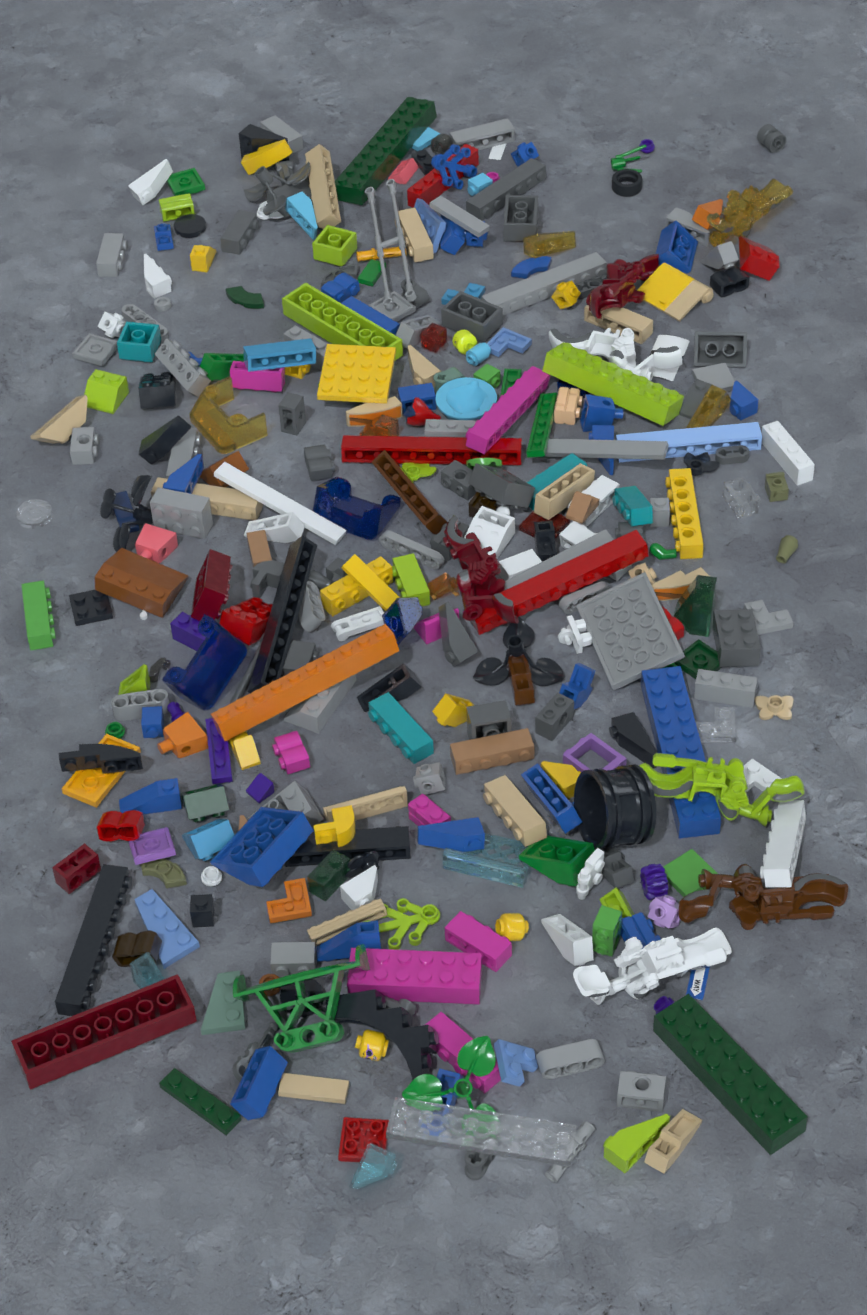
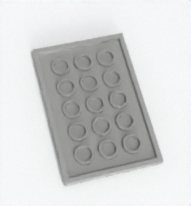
M646 572L576 605L581 618L586 623L587 631L591 634L592 643L613 690L640 679L642 670L663 668L685 657Z

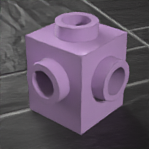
M669 895L653 899L649 905L650 912L648 918L654 920L653 923L659 927H678L680 923L679 903L676 902V899Z

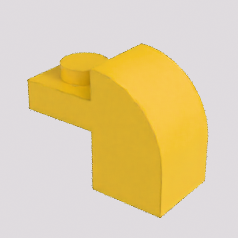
M352 805L331 809L333 822L313 825L316 845L337 841L338 847H342L354 838L356 829Z

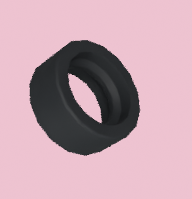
M622 169L613 174L612 190L615 194L631 197L641 192L642 176L639 172L632 169ZM621 182H632V184H622Z

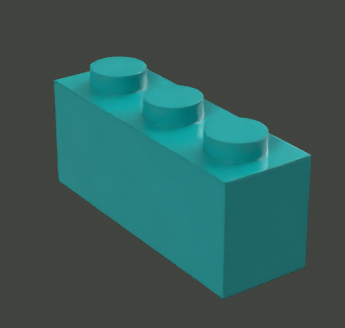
M636 486L615 488V495L612 496L613 505L617 507L619 513L624 516V519L631 526L653 523V506Z

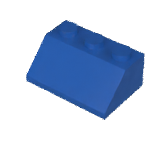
M677 220L661 231L656 254L659 253L658 266L662 263H667L683 273L691 272L698 241Z

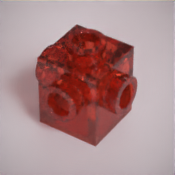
M431 323L420 335L421 346L436 353L447 342V328Z

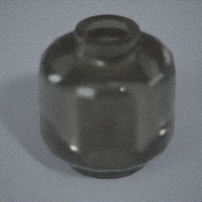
M441 133L432 139L430 147L435 155L444 154L450 149L453 141L449 135Z

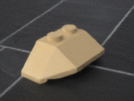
M86 395L75 397L30 436L31 439L51 444L67 442L70 439L69 436L72 434L73 428H81L86 422L88 397Z

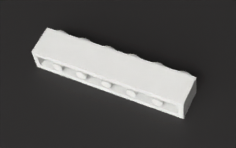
M804 800L779 802L778 808L774 809V820L771 821L772 831H769V843H766V854L763 855L764 866L760 868L761 879H765V887H792L806 821Z

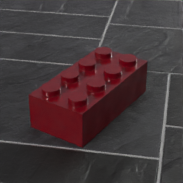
M209 549L196 577L191 618L213 625L215 619H219L222 612L221 606L226 604L229 597V581L232 569L230 556Z

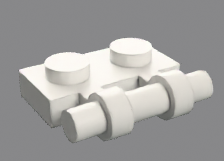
M599 848L586 860L585 867L578 874L576 893L580 900H584L589 890L594 885H598L603 878L602 869L605 865L603 861L605 852Z

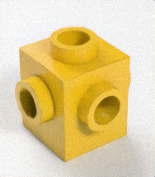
M571 280L559 283L551 297L561 310L573 306L578 301L577 299L581 292Z

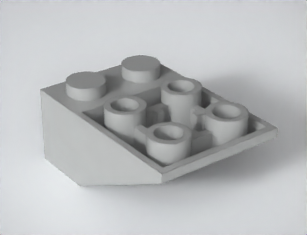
M296 781L292 782L262 806L303 812L311 827H314L313 825L318 824L324 819L308 791Z

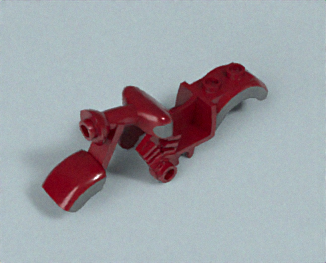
M453 515L444 530L445 537L442 539L446 548L450 547L449 551L452 558L458 560L462 570L467 569L458 573L456 577L464 606L463 618L467 621H473L482 614L483 608H495L497 614L502 619L517 624L519 619L514 614L513 601L505 598L500 593L505 590L506 582L504 579H497L495 577L501 573V569L498 568L500 563L496 559V553L488 555V552L493 550L492 547L489 546L482 549L479 539L473 532L467 534L466 538H463V534L457 526L458 518Z

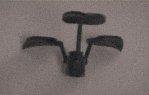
M140 475L133 483L131 491L132 502L135 506L139 507L135 508V510L113 504L116 497L113 489H107L104 493L100 508L102 518L107 519L111 514L112 507L133 513V518L136 519L133 522L122 523L121 527L116 529L113 538V547L116 552L121 548L126 549L130 534L129 525L153 523L151 509L140 504L152 478L150 475Z
M518 616L519 622L517 624L511 623L503 635V643L508 648L504 663L502 664L501 660L495 657L484 659L477 666L473 679L487 686L503 683L509 676V672L505 668L509 656L519 657L522 654L533 668L531 670V680L534 684L549 686L562 680L564 675L558 663L550 658H540L537 660L536 665L533 664L524 648L529 647L534 642L535 634L533 629Z

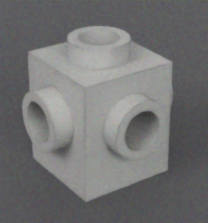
M440 762L424 764L416 768V776H413V781L421 794H434L445 790L446 777Z

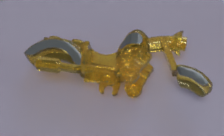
M774 178L760 191L750 185L749 189L746 188L741 195L738 191L732 189L727 194L728 202L727 207L724 208L725 211H722L724 214L723 218L720 219L717 213L707 216V222L717 230L710 234V243L713 247L724 244L725 240L732 234L737 237H747L753 224L762 215L765 216L770 210L779 206L787 197L792 195L793 190L788 185L785 186Z

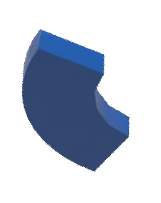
M539 256L526 259L513 268L511 277L527 279L536 272L548 271L551 257Z

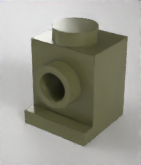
M784 472L766 474L765 490L770 502L788 500L789 488Z

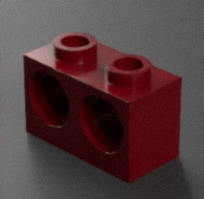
M84 843L53 866L52 869L56 883L70 894L100 872L101 866L98 854Z

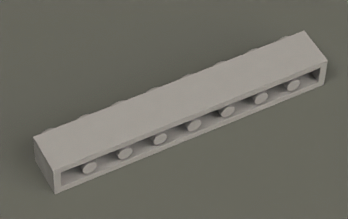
M595 252L482 295V300L503 308L504 316L550 298L557 289L556 286L561 282L572 280L576 284L607 274V262Z

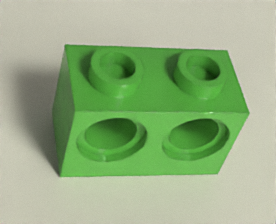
M601 905L593 923V951L601 955L613 957L621 939L622 911Z

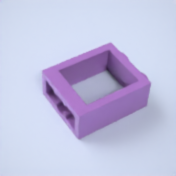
M592 733L588 734L585 738H581L575 746L567 749L563 754V764L573 765L577 771L581 772L590 770L578 761L590 749L609 762L603 768L604 770H614L618 766H626L627 758Z

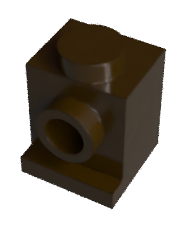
M476 492L469 502V517L474 518L481 506L496 511L498 508L496 501L480 496V493Z

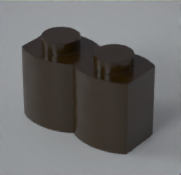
M151 930L138 934L131 932L121 934L117 938L112 958L120 967L154 964L157 962L162 940L156 932Z

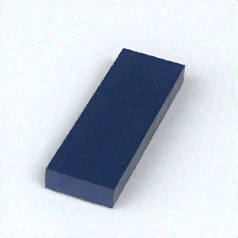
M127 491L116 493L113 504L133 509ZM112 507L119 527H121L122 523L136 521L133 518V513ZM138 524L129 525L130 533L140 531Z

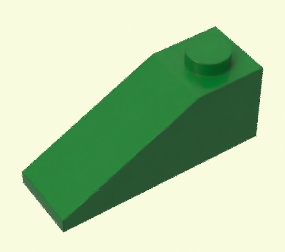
M204 353L200 367L208 373L206 376L211 381L222 380L230 376V368L233 361L244 362V354Z

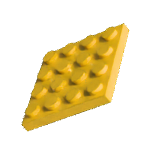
M327 344L317 400L387 404L396 347Z

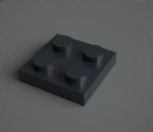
M97 590L69 595L76 626L113 619L108 595Z

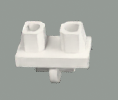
M572 615L567 616L569 625L567 629H561V632L558 634V640L560 643L567 645L572 643L576 653H582L584 646L592 645L590 632L580 634L586 631L584 619L574 621Z

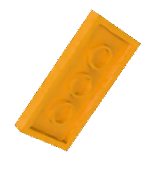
M106 734L98 743L121 746L141 753L140 747L109 734ZM101 768L76 770L62 787V793L97 808L126 771L102 774Z

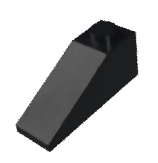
M178 415L142 439L138 455L152 465L170 451L191 429V425Z
M403 663L357 696V699L363 711L368 712L369 702L387 692L396 701H400L411 696L422 686L415 673Z
M631 712L611 718L609 732L611 737L615 738L618 745L642 762L649 764L652 768H657L652 763L653 755L656 751L635 713Z

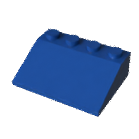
M260 807L210 863L248 885L264 887L269 883L273 875L283 867V864L295 854V851L301 844L307 841L314 830L303 812Z

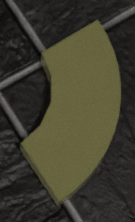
M162 858L141 864L143 876L159 878L164 882L166 888L187 885L185 875L176 863Z

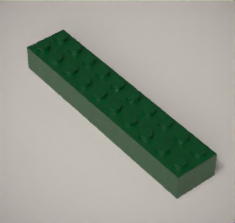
M407 97L335 180L338 201L364 205L368 200L365 190L368 187H373L376 190L412 148L416 140L437 118L434 101Z

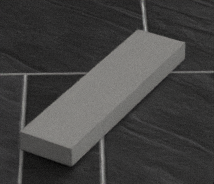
M442 196L430 202V208L477 237L482 236L490 229L488 224Z

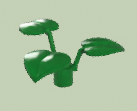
M482 1036L475 1038L461 1048L458 1053L457 1063L461 1069L468 1070L465 1079L457 1080L453 1088L441 1091L442 1085L437 1077L431 1074H422L416 1077L402 1092L404 1100L417 1111L433 1113L442 1107L443 1100L441 1096L453 1093L458 1099H466L471 1111L462 1119V1131L465 1136L473 1141L475 1135L480 1133L497 1140L500 1126L496 1111L490 1105L484 1103L474 1109L471 1097L469 1096L472 1092V1084L469 1081L471 1073L478 1077L486 1076L495 1066L496 1058L490 1037Z

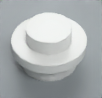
M214 866L205 868L201 874L202 883L206 886L218 885L222 880L221 871Z

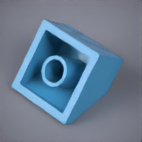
M216 819L182 834L183 840L195 859H202V861L213 858V853L220 851L234 837L229 820Z

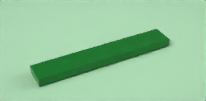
M556 392L540 394L526 451L527 458L543 457L546 454L558 396Z

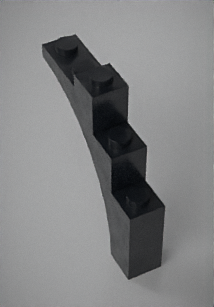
M376 989L339 996L334 1022L365 1025L383 1032L398 1046L404 1056L412 1076V1081L422 1074H429L432 1062L428 1053L437 1052L436 1045L439 1043L438 1033L429 1025L411 1027V1014L402 1007L385 1009L386 999ZM326 1000V1011H327V1006H328V1001H329V1000Z

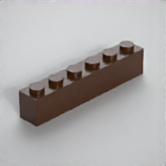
M384 450L372 461V464L423 525L433 534L437 535L443 525L448 522L395 459Z

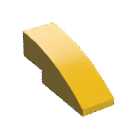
M283 139L259 147L256 152L244 155L241 164L247 174L250 175L262 166L267 168L292 154V150L286 140Z

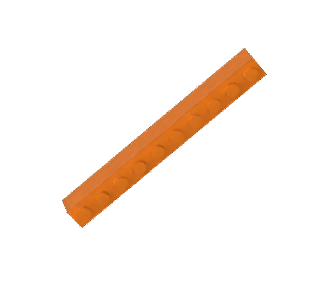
M386 624L379 626L332 652L307 663L301 668L211 713L218 733L224 741H227L399 652L395 635Z

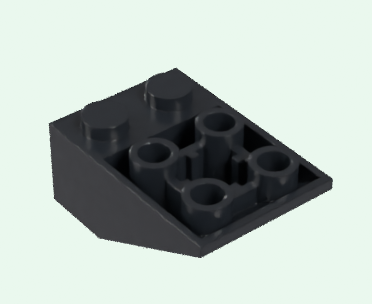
M162 372L161 375L155 376L153 373H148L140 378L138 390L141 409L176 406V381L171 372Z

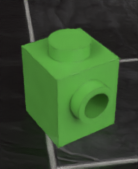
M485 364L473 374L474 378L489 383L494 389L500 385V370L489 364Z

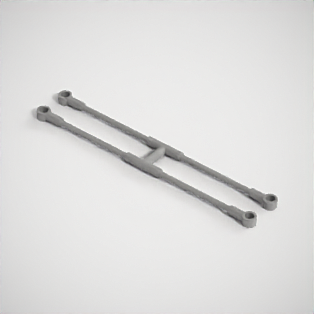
M389 179L386 182L392 197L397 226V237L382 242L374 205L376 192L373 187H368L365 190L371 205L375 243L385 290L383 304L388 310L392 309L395 304L388 289L383 259V249L399 244L407 283L405 296L410 302L417 298L410 282L404 235L400 225L395 197L397 185L394 179Z

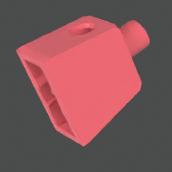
M145 523L135 543L136 552L140 556L161 563L178 547L176 532Z

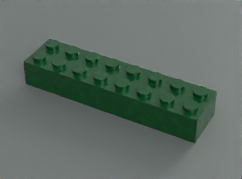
M689 993L654 1015L653 1031L769 1155H772L806 1131L808 1116Z

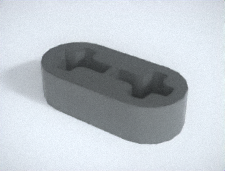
M743 445L721 447L715 453V461L721 465L744 463L749 459V448Z

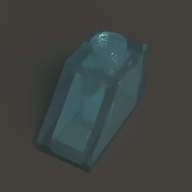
M372 1143L368 1144L349 1187L358 1189L386 1178L388 1174L392 1175L397 1165V1161H395L397 1155Z

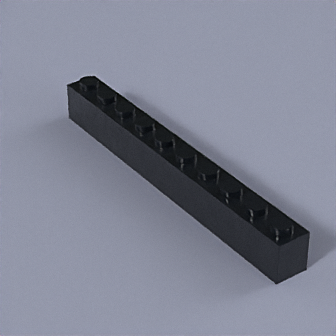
M303 535L289 546L248 693H252L281 678L317 549V544Z

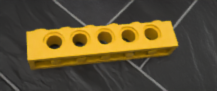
M691 468L669 469V477H665L666 488H669L667 489V498L671 500L669 506L670 513H673L671 515V524L675 526L673 528V537L677 539L675 541L676 552H679L680 559L703 558V539Z

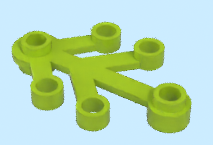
M401 898L397 901L398 911L384 904L387 916L382 918L390 917L395 920L379 924V930L381 933L398 928L394 936L389 938L388 948L399 950L401 948V940L411 925L419 923L415 931L409 934V943L413 946H418L422 942L421 936L428 925H433L439 921L440 911L432 904L420 907L410 903L405 898ZM410 911L415 915L408 916L403 913Z

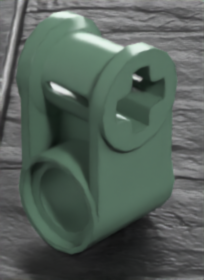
M456 367L436 373L433 376L435 394L445 383L457 378H465V376Z

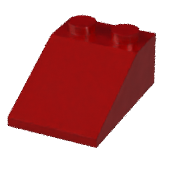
M739 237L740 269L770 281L780 267L779 256L769 247L745 237Z

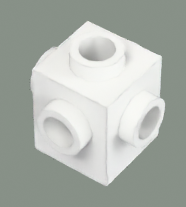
M104 312L98 327L106 331L105 335L111 338L115 336L120 337L126 321L118 313Z

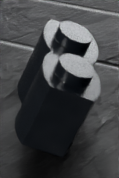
M735 266L727 269L725 272L720 271L711 275L710 287L720 297H726L734 292H741L747 289L750 277L739 267Z

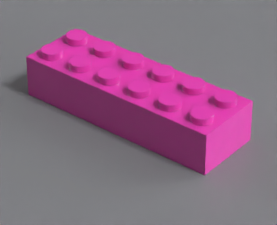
M351 948L350 962L355 961L356 948ZM366 948L370 970L365 971L361 968L348 970V993L376 989L382 995L397 1001L407 999L411 1002L480 1005L482 953Z

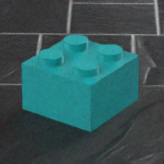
M126 321L117 341L119 359L153 362L155 352L161 343L159 325Z

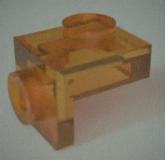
M446 572L427 583L430 595L434 600L450 591L455 596L459 595L456 579L454 577L451 578Z

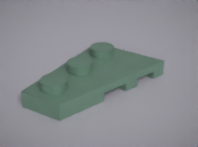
M240 971L218 973L202 1024V1035L246 1029L243 1001L233 998L234 979L240 975Z

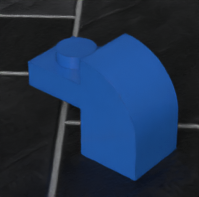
M581 663L575 664L570 681L563 683L559 692L574 700V709L583 705L593 689L591 683L595 670Z

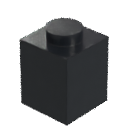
M212 894L191 895L190 916L192 927H214L215 909Z

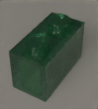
M333 849L307 876L309 892L326 902L346 881L345 875L351 870L347 866L350 858Z

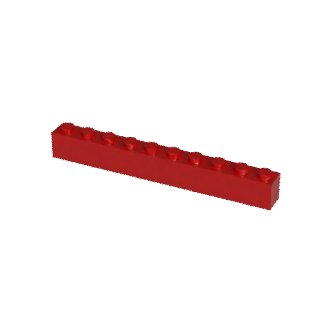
M343 435L341 455L342 462L372 463L385 450L397 463L450 464L456 460L461 464H466V461L469 459L495 458L502 460V465H521L522 438H500L483 454L467 447V438Z
M634 530L500 593L505 598L513 601L514 614L517 617L523 616L534 609L558 600L562 596L575 592L577 589L648 557L647 543L639 532ZM483 608L482 614L477 619L470 621L479 635L508 623L497 614L495 608Z

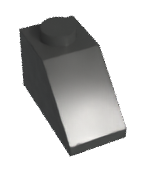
M696 379L688 389L679 415L695 421L712 401L713 384Z

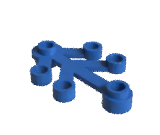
M452 144L450 149L443 155L437 154L433 156L431 164L436 170L440 171L444 186H451L453 184L455 189L463 188V181L458 179L456 171L463 172L464 176L469 178L477 175V168L474 165L467 164L463 166L457 164L463 157L468 158L471 151L469 148L463 147L460 150L459 145ZM452 154L456 155L450 161H446ZM445 167L448 168L451 177L447 175Z

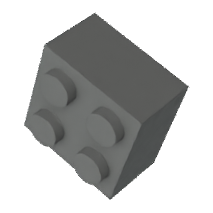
M506 700L466 707L469 740L511 732V715Z

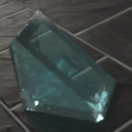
M146 952L130 963L133 982L140 989L164 980L149 952Z

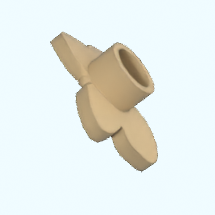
M773 695L769 698L766 696L755 697V705L760 710V719L768 720L773 716H778L783 720H790L792 718V696L780 697Z

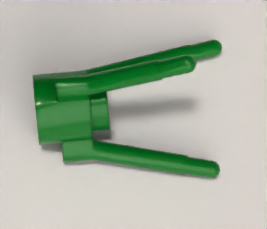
M646 145L639 146L620 155H615V158H611L612 170L626 169L623 168L626 167L625 162L640 159V156L624 159V157L646 148ZM632 169L639 173L642 172L641 169Z

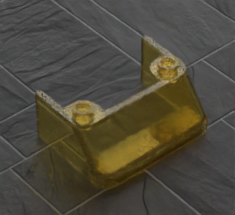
M231 377L205 387L189 414L191 423L216 451L221 454H228L268 436L264 413L247 419L242 414H234L228 417L219 407L234 400Z

